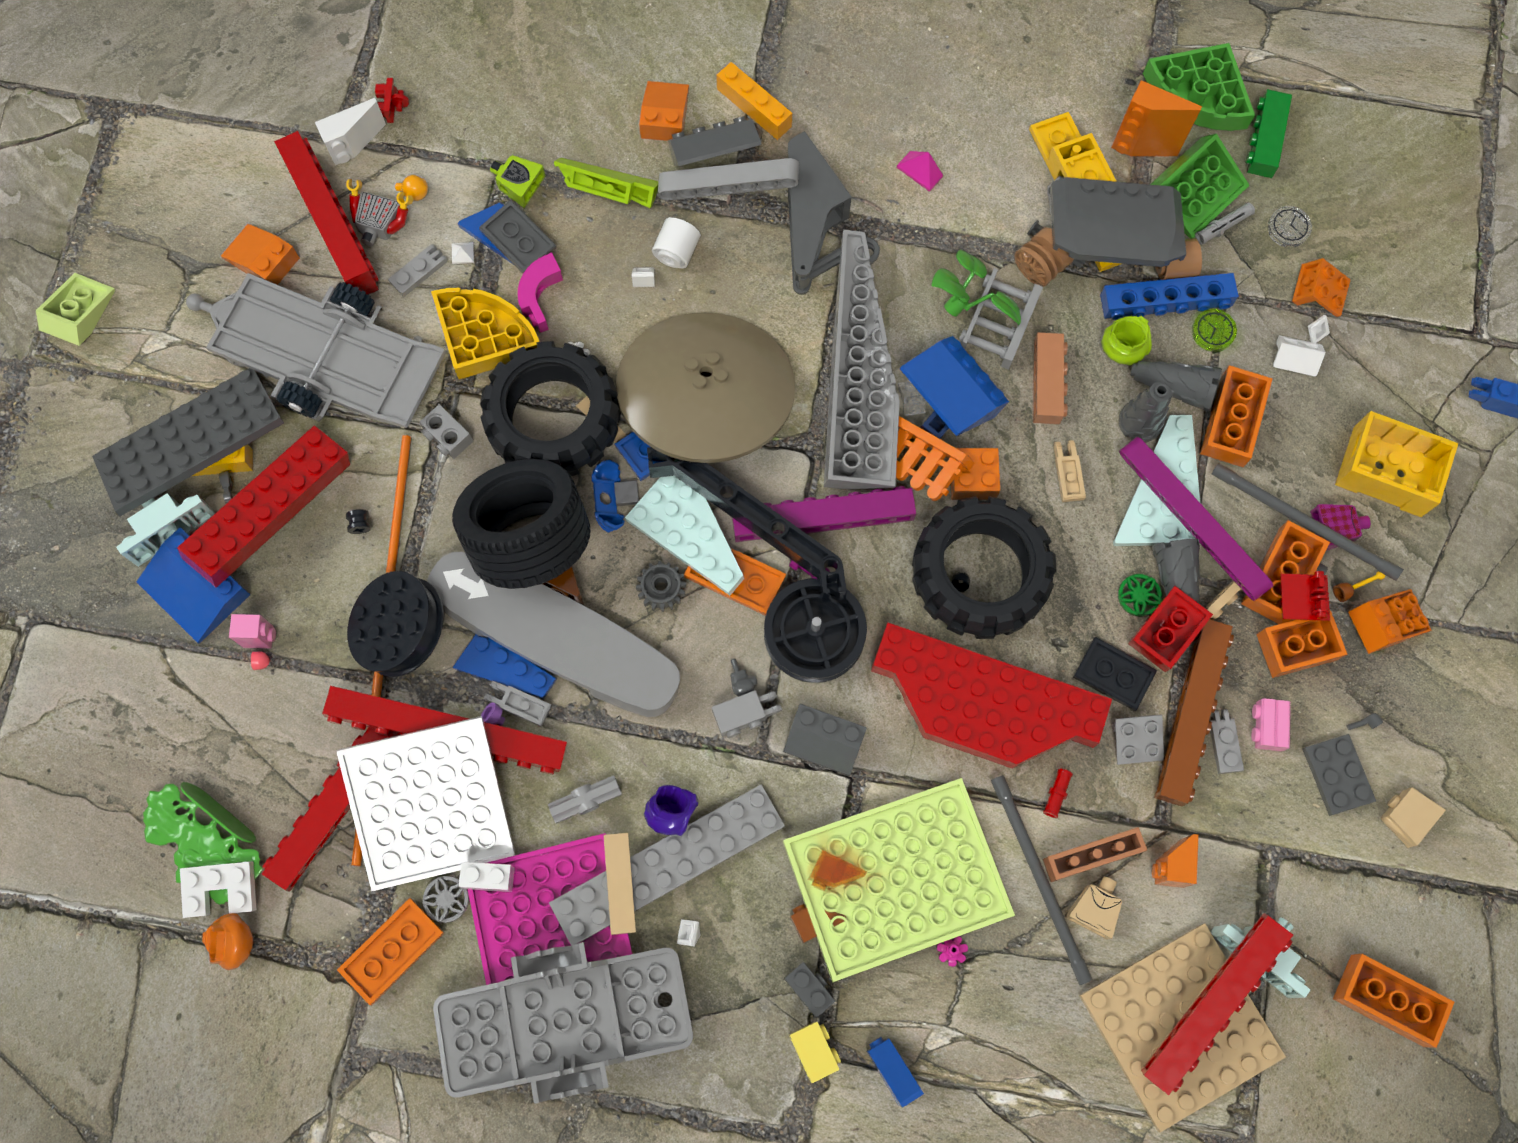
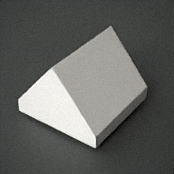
M634 268L632 270L633 287H655L654 268Z

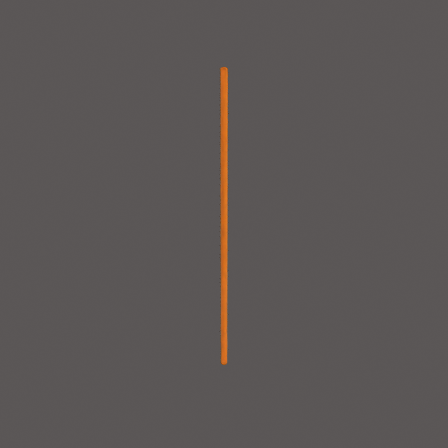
M403 435L401 441L386 573L396 571L411 436ZM374 672L371 695L381 697L383 675ZM355 829L351 866H361L362 851Z

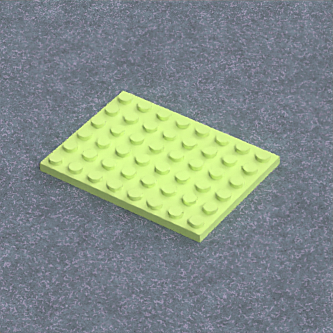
M962 778L783 840L832 982L1015 916ZM825 911L837 912L845 915L846 918L835 916L830 920ZM835 919L844 920V922L835 927L832 924Z

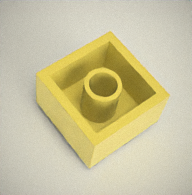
M815 1021L789 1034L811 1083L840 1070L837 1064L841 1063L836 1049H830L826 1040L830 1039V1036L824 1024L819 1025Z

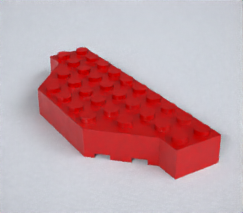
M891 623L886 625L871 672L894 680L923 738L1012 769L1070 740L1092 748L1100 743L1112 702L1111 698Z

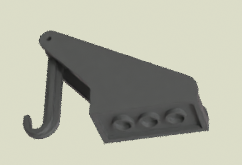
M805 131L793 137L788 143V158L796 159L800 164L798 185L788 188L793 290L799 295L809 292L814 278L840 263L841 247L819 259L827 231L849 218L852 196ZM866 236L868 249L873 251V255L869 259L871 265L878 259L880 247L873 238Z

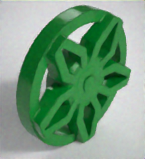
M1134 574L1127 577L1121 583L1118 589V600L1121 607L1127 613L1137 617H1144L1152 614L1161 603L1162 592L1154 578L1144 574ZM1137 579H1143L1146 581L1142 582L1140 586V582ZM1131 580L1136 584V587L1132 586ZM1127 583L1130 591L1123 594V588ZM1147 583L1151 584L1149 589L1145 587ZM1153 587L1155 588L1157 595H1155L1154 593H1149L1153 590ZM1130 595V599H1125L1123 597ZM1149 597H1152L1156 601H1150ZM1133 602L1135 611L1129 608L1126 603ZM1146 604L1154 605L1151 610L1144 612ZM1138 605H1142L1141 612L1139 610Z

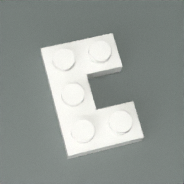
M253 861L180 869L183 918L210 915L209 890H228L229 913L256 910Z

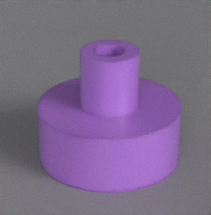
M494 702L488 704L481 714L483 722L501 726L505 721V718L501 716L502 708Z

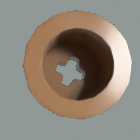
M1196 238L1185 239L1186 256L1184 260H1174L1164 267L1155 266L1160 280L1200 275L1202 252Z

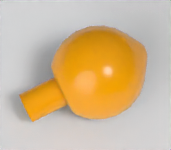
M409 175L403 180V183H396L395 185L396 191L404 192L405 197L411 195L413 201L424 199L428 193L426 180L416 175Z

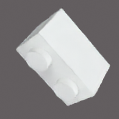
M461 862L459 887L470 890L512 892L515 867L505 864Z

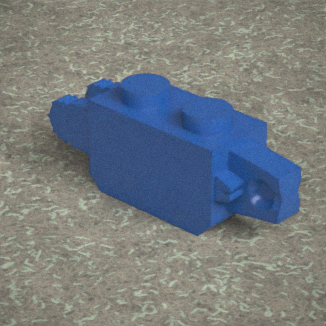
M1480 377L1472 378L1471 385L1484 391L1477 389L1469 390L1468 397L1480 401L1483 409L1518 419V384L1498 378L1493 380Z

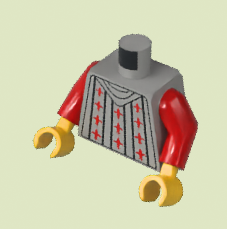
M348 179L346 186L352 191V194H349L350 212L353 223L356 224L359 232L363 234L361 238L363 244L373 246L376 237L388 240L392 234H395L405 226L409 210L407 205L413 202L411 195H407L406 201H404L405 193L399 192L396 197L397 201L363 191L361 194H358V191L362 188V182L357 180V186L353 188L352 179Z

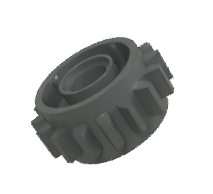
M658 561V565L650 563L649 569H642L643 576L637 577V581L641 584L636 585V590L642 591L638 594L639 600L645 599L643 602L644 606L646 607L650 604L652 611L660 608L664 612L665 608L668 607L673 610L675 603L681 604L680 596L685 597L686 595L685 591L682 590L687 587L686 582H681L684 579V574H678L679 567L672 568L670 562L666 565H663L661 561ZM660 582H664L668 585L667 588L663 591H659L655 588V586Z

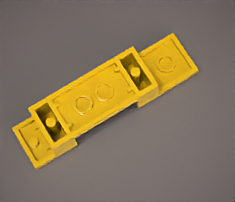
M1069 112L1030 125L1029 131L1054 180L1061 176V179L1069 177L1117 182L1093 134L1081 136ZM1095 261L1100 272L1121 265V263Z

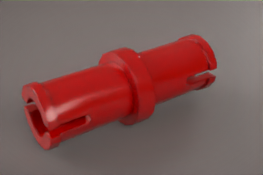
M1061 768L1057 771L1053 787L1049 788L1048 793L1050 796L1043 811V814L1051 818H1058L1063 800L1067 799L1068 794L1066 791L1073 776L1072 772Z

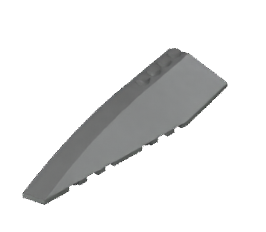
M844 229L842 232L834 320L824 487L836 489L894 488L896 483L900 400L896 392L895 376L891 368L892 361L890 353H888L881 308H879L878 293L877 289H875L873 269H871L869 261L870 255L865 232Z

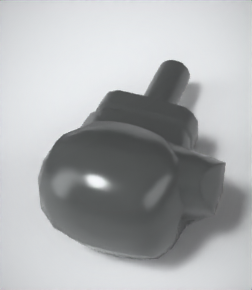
M732 659L731 664L734 672L731 673L730 677L734 694L739 697L754 691L755 685L758 684L756 676L748 675L746 670H740L736 659Z

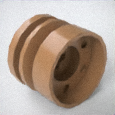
M1047 227L1035 234L1031 241L1025 243L1014 255L1015 262L1021 273L1031 283L1043 287L1047 286L1051 280L1056 278L1058 273L1064 271L1074 260L1069 257L1068 252L1058 248V251L1053 249L1052 228Z

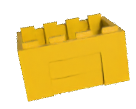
M1370 411L1353 428L1335 485L1354 493L1366 494L1398 506L1402 511L1423 517L1441 502L1459 443ZM1376 462L1381 463L1383 468L1378 469L1375 465ZM1397 471H1403L1404 477H1399Z

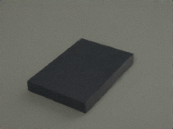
M1094 637L1073 678L1129 709L1137 711L1157 670Z

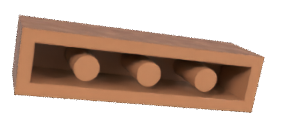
M1038 332L1035 337L1033 423L1060 424L1063 417L1067 416L1068 406L1064 403V396L1067 395L1068 385L1064 383V376L1067 375L1068 364L1064 362V355L1067 354L1068 343L1064 342V334Z
M1137 827L1048 856L1042 860L1050 882H1054L1147 851L1140 829Z

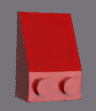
M1174 586L1128 644L1161 670L1167 672L1178 661L1213 614Z

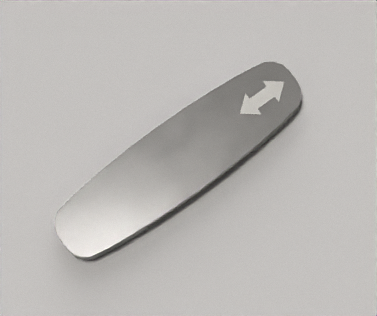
M451 552L443 556L430 572L427 582L439 593L443 604V612L476 635L489 637L532 663L588 689L593 697L645 717H657L665 713L676 698L680 685V675L675 663L629 631L571 598L542 584L518 589L493 586L476 575L466 554L463 552Z

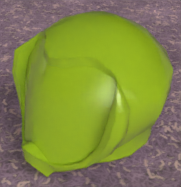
M1141 315L1139 317L1127 316L1117 319L1104 331L1101 340L1103 351L1111 360L1119 364L1132 365L1142 361L1152 349L1149 321Z

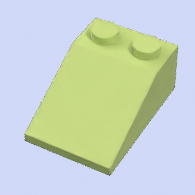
M74 273L36 309L39 330L80 346L92 334L112 298L115 288Z

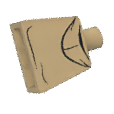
M1104 876L1099 888L1092 884L1087 885L1065 918L1106 940L1112 939L1122 904L1121 899L1112 895L1117 882Z

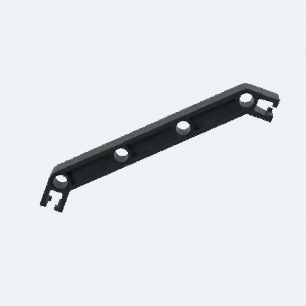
M652 447L647 448L650 478L675 476L818 578L822 602L831 601L830 589H827V583H838L839 588H837V592L839 593V600L846 599L847 588L843 563L836 554L709 464L685 460L674 462L672 460L676 458L665 455ZM653 461H665L653 464ZM731 494L732 496L725 498L722 495ZM775 530L783 531L782 534H775L773 532ZM833 567L836 570L834 572H828L825 568Z

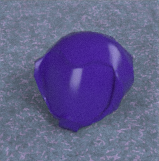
M663 785L659 787L656 794L650 798L645 806L644 817L647 825L657 833L682 836L687 829L692 813L698 806V797L696 794L677 786Z

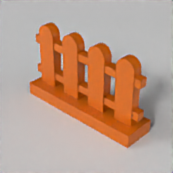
M899 416L897 458L905 446L909 449L900 462L897 460L896 479L903 481L911 475V487L916 491H920L925 485L929 486L927 496L933 501L939 500L942 495L947 496L949 493L947 488L956 475L958 477L962 475L961 468L964 467L970 471L975 463L966 453ZM928 447L932 449L930 452L926 451ZM924 456L926 459L917 471L913 470L920 458ZM945 457L949 459L947 462L943 460ZM939 466L943 467L934 481L930 480Z

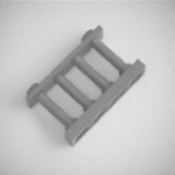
M994 268L992 274H987L982 285V287H985L982 297L989 294L990 289L994 288L1022 299L1026 306L1025 309H1019L1021 323L1017 328L1012 327L1011 329L980 317L983 306L1005 314L992 303L991 299H987L978 304L968 330L963 329L959 342L962 343L964 349L970 343L1000 355V358L1003 359L1001 367L1009 370L1043 286L1035 284L1032 291H1023L995 280L998 269ZM975 325L1007 336V339L1011 340L1009 347L1005 345L1002 347L971 335Z

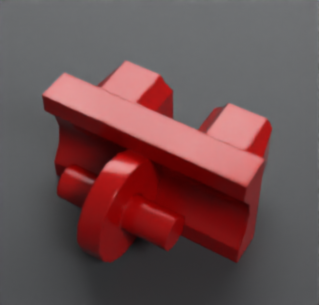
M387 78L386 83L375 85L376 97L384 98V102L377 103L387 123H394L395 108L396 111L401 112L402 108L409 105V98L404 95L403 90H397L393 85V78Z

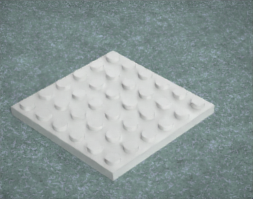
M482 716L342 748L336 751L371 891L461 870V862L487 863L516 855Z

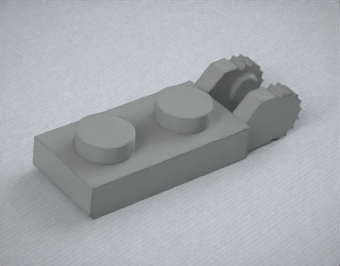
M495 681L491 682L490 686L493 689L505 694L502 700L493 695L485 694L484 700L490 703L494 702L504 711L540 727L543 726L552 707L551 704L511 686L507 687Z

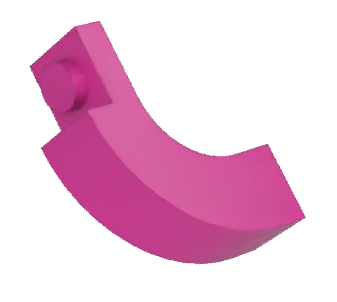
M552 253L534 261L525 270L518 285L517 295L522 315L525 318L529 317L532 326H537L540 333L549 329L538 305L539 297L547 287L563 281L561 270Z

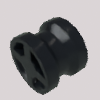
M356 509L345 514L346 519L349 521L347 526L348 533L363 534L371 530V526L367 521L369 518L367 510Z

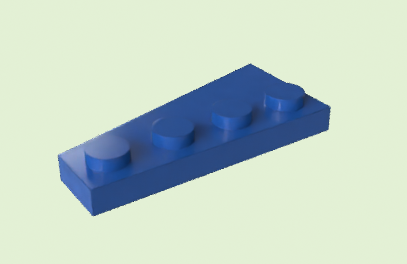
M478 635L473 637L452 667L454 670L465 672L481 679L495 681L507 687L511 686L541 699L546 697L557 681L555 677L522 656L505 648L489 637Z

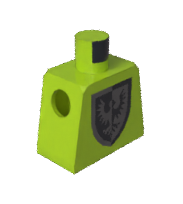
M513 155L508 158L505 164L495 160L490 167V172L497 175L495 180L498 189L523 208L526 207L545 178L543 165Z

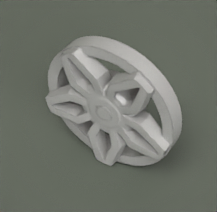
M450 876L439 877L433 880L425 889L423 906L428 916L433 920L442 923L453 922L459 919L467 910L469 904L468 890L460 888L456 894L452 892L453 889L459 887V880ZM445 881H453L457 884L451 886L448 890V885ZM439 882L444 886V890H439ZM435 886V891L438 894L433 893L429 895L430 890ZM462 892H464V904L456 899L460 897ZM436 898V902H428V899ZM455 903L459 905L461 910L453 908ZM438 905L436 916L430 911L429 906L435 907ZM442 908L444 909V913L442 914L441 918H439V912ZM449 909L452 912L458 913L451 918H446Z

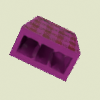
M1318 504L1310 511L1313 519L1353 542L1362 536L1361 530L1369 529L1371 526L1369 516H1357L1356 508L1353 505ZM1330 542L1327 550L1337 548L1338 546Z

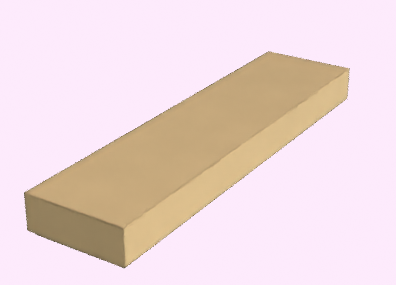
M628 833L604 835L611 935L636 933Z

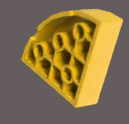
M445 288L431 291L452 364L459 380L493 370L499 362L506 365L511 360L509 354L523 346L526 351L537 348L536 342L540 341L530 322L514 305L501 297L478 289L461 290V288Z

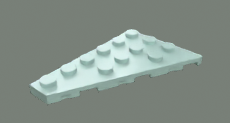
M1170 415L1153 452L1200 502L1192 415ZM1141 479L1113 541V545L1152 546L1163 542L1166 545L1174 540L1195 539Z
M675 476L660 477L625 517L628 523L729 596L745 579L706 498Z

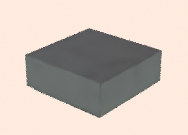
M637 480L614 483L617 506L636 505L639 502Z

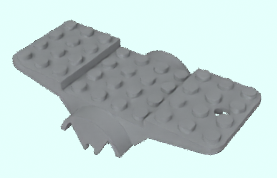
M584 942L572 946L555 947L524 956L511 957L514 978L441 995L435 1000L433 1006L444 1086L446 1092L452 1097H463L531 1082L535 1104L608 1088L605 1066L681 1050L688 1047L693 1040V1030L678 954L671 948H661L587 963ZM667 992L672 996V1003L669 1007L659 1005L658 997L661 993Z

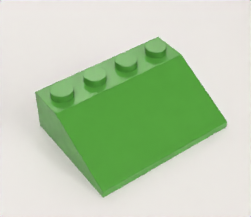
M1217 133L1201 137L1150 184L1172 186L1181 193L1184 233L1190 239L1194 238L1195 233L1203 230L1250 186Z

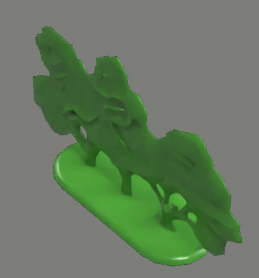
M188 782L180 784V789L191 802L180 799V791L174 784H166L159 792H149V796L146 798L149 806L143 812L145 841L159 846L176 842L178 845V850L174 853V862L178 866L176 883H181L180 869L188 867L253 861L254 878L256 879L262 872V866L259 865V852L254 849L243 850L238 847L237 839L247 843L256 841L254 833L201 788ZM176 800L180 802L179 805H173V802ZM183 806L185 810H187L188 807L190 808V810L183 815H177L175 812L176 809L181 808ZM198 807L213 819L209 825H201L196 820L195 810ZM192 813V814H193V818H192V820L190 821L189 818H188V815H190V814ZM216 824H220L232 835L225 839L221 838L219 831L216 829ZM233 845L234 850L232 853H229L228 849ZM227 889L209 890V896L216 904L220 905L228 902Z

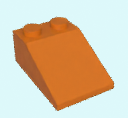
M647 82L639 122L642 139L668 141L673 139L672 134L684 132L689 94L688 84Z
M250 224L245 226L221 255L223 259L246 274H252L276 285L281 282L300 259L292 245L278 236Z

